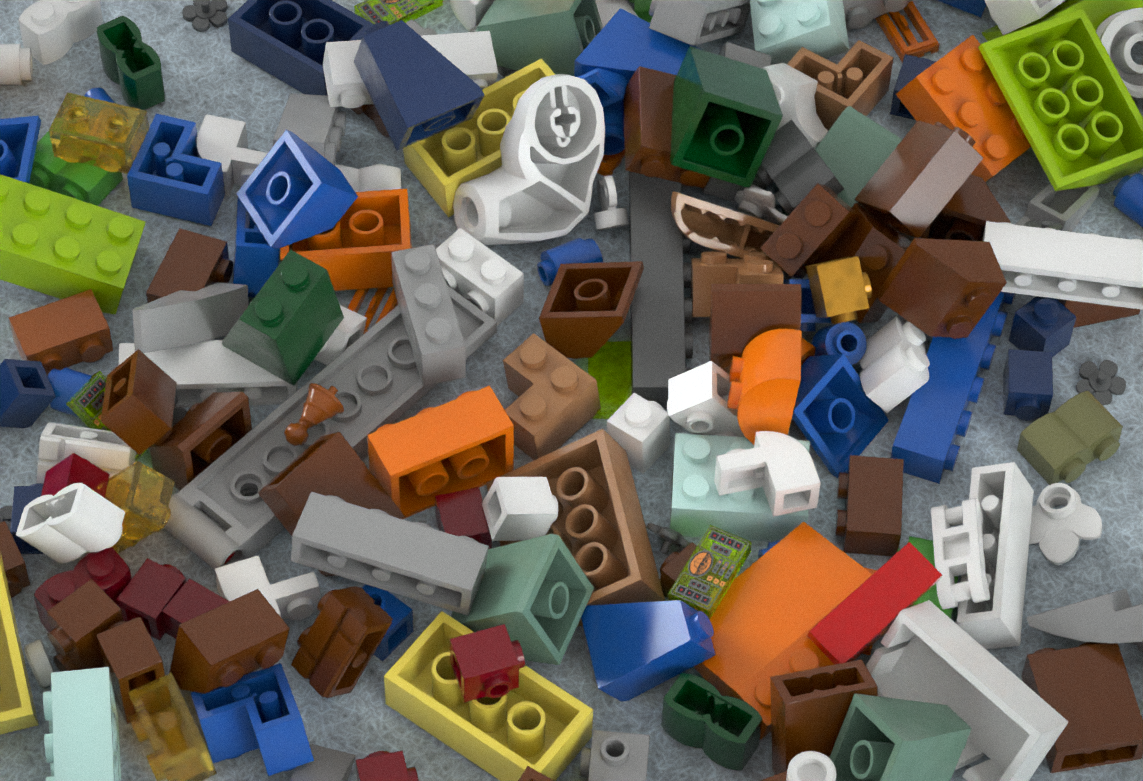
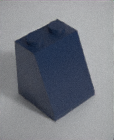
M400 20L389 25L388 21H382L365 30L366 35L361 40L353 62L397 151L473 118L484 97L481 87L404 21Z

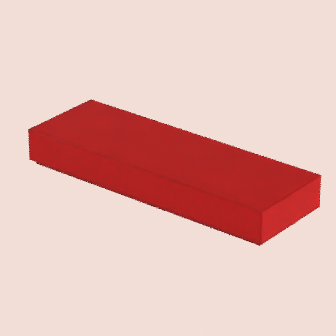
M908 542L809 631L807 637L834 665L849 662L893 623L901 610L909 608L940 580L942 574Z

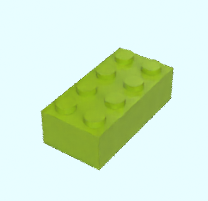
M0 174V280L59 299L92 289L101 311L116 315L146 221Z

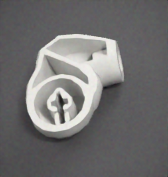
M556 74L541 78L525 91L518 101L512 119L505 128L500 143L502 166L487 175L462 183L456 190L453 209L457 229H463L484 245L535 243L567 235L589 214L593 181L604 156L605 142L603 107L596 90L584 79L575 76Z

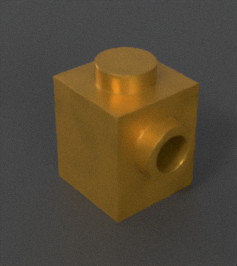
M859 256L845 257L806 266L816 317H830L831 323L837 324L858 319L856 311L869 308L867 298L872 296V288L867 273L861 270Z

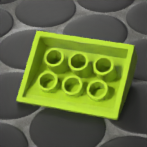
M1084 9L980 44L978 48L1055 191L1106 184L1126 175L1139 172L1143 168V117Z

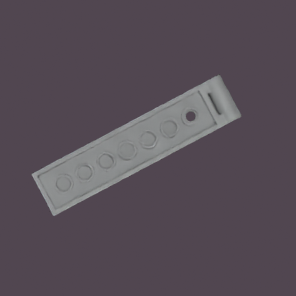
M447 285L466 346L467 359L497 333V322ZM399 305L177 494L166 499L157 511L156 522L215 570V568L253 557L285 529L258 492L321 436L340 432L360 459H365L368 456L367 435L375 432L383 425L393 424L437 385L422 386ZM316 383L327 390L331 385L338 390L334 396L342 403L344 412L319 423L318 426L308 429L309 438L302 446H293L288 443L284 432L290 423L299 422L303 405L307 398L309 384Z

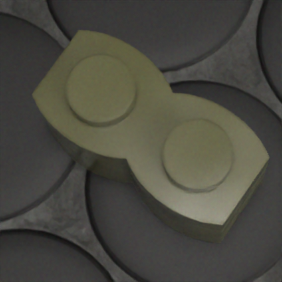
M1084 391L1066 401L1055 412L1040 417L1020 433L1017 451L1049 485L1058 483L1061 480L1070 483L1084 472L1086 464L1097 458L1100 461H1105L1118 450L1123 426L1089 391Z

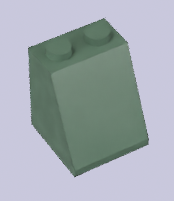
M494 0L478 24L476 32L490 31L497 66L518 71L542 58L555 74L574 76L576 58L602 30L603 25L595 0Z
M848 106L815 150L844 187V190L837 195L852 208L854 203H857L854 200L903 139L851 106ZM782 207L781 213L786 216H789L788 213Z
M548 534L488 549L486 570L469 615L453 611L451 617L474 632L505 624L510 640H518L520 642L526 661L560 665L594 587L560 536Z
M855 693L829 758L836 768V781H950L972 728L948 705Z

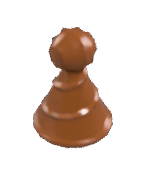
M316 383L309 384L307 398L303 405L299 422L290 423L284 432L288 443L293 446H302L309 438L308 429L318 426L319 423L344 412L342 403L334 396L338 392L334 386L331 385L327 390Z

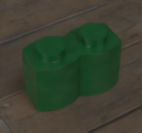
M122 15L97 26L103 70L113 82L120 85L121 94L125 102L138 112L164 102L166 98L160 58L152 47L142 42L141 32L137 25Z
M681 673L663 698L661 726L670 737L681 744L702 748L704 753L718 765L731 770L742 771L759 746L762 717L748 703L734 697L721 696L720 692L705 679L696 675Z

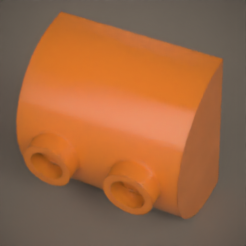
M774 329L764 332L748 343L741 357L733 356L729 373V383L731 385L727 408L737 409L739 427L752 444L755 443L756 432L774 431L788 435L801 381L802 331Z

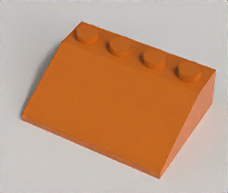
M803 521L724 587L718 596L716 594L712 597L708 606L703 605L704 607L697 610L704 612L712 623L714 635L711 639L716 655L694 666V668L720 692L721 696L740 699L757 710L762 717L760 739H763L771 732L770 677L834 665L807 635L815 625L873 574ZM892 623L849 662L858 658L886 634Z

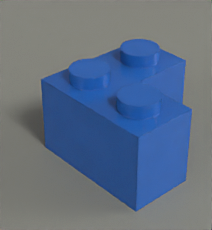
M156 113L127 175L132 208L212 226L225 197L222 163L198 158L196 122Z
M281 663L243 675L239 681L229 687L220 686L205 694L190 693L213 764L225 759L237 758L246 752L258 748L268 776L282 771H290L297 766L314 761L299 709Z

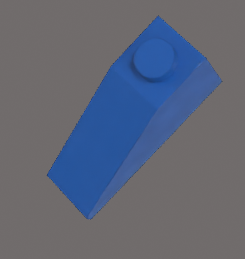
M237 197L233 284L247 285L248 297L255 298L278 267L280 248L274 249L270 247L240 198Z

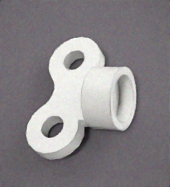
M612 175L603 176V180L597 181V194L602 211L594 213L596 231L630 225L627 209H616L617 193Z

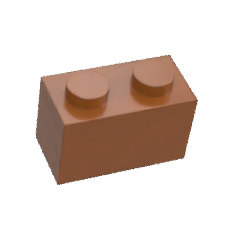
M92 289L9 317L13 340L22 360L42 362L47 376L52 369L62 370L83 361L87 363L95 362L106 353L113 351L109 326Z

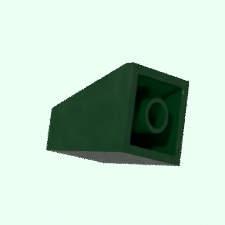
M689 46L673 85L671 165L750 188L783 117L767 70Z
M290 250L223 339L222 345L295 386L344 319L327 269Z

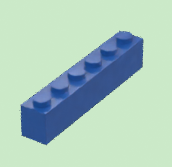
M1000 292L967 338H932L926 354L930 362V366H928L929 380L912 393L892 446L890 458L904 459L903 473L940 484L944 470L953 472L960 451V446L954 444L956 436H966L973 413L967 411L966 408L969 401L977 403L984 384V378L978 377L980 369H990L996 350V345L990 344L993 335L1001 337L1008 315L1007 312L1002 311L1004 303L1012 305L1016 293Z

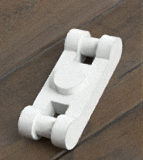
M978 499L963 500L962 506L949 509L947 505L932 507L931 519L935 568L942 574V577L936 583L942 609L958 607V602L972 599L974 603L989 600L990 593L986 580L981 526L983 524V515ZM968 575V581L955 584V576Z

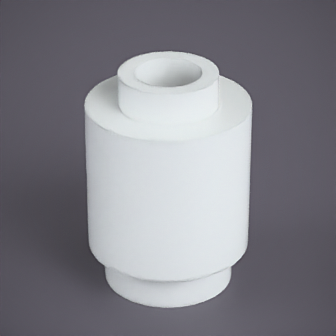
M0 44V85H22V80H32L33 62L31 48H21V44Z

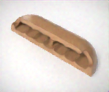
M672 192V217L676 226L685 237L696 244L744 259V253L764 252L760 248L780 226L688 195Z

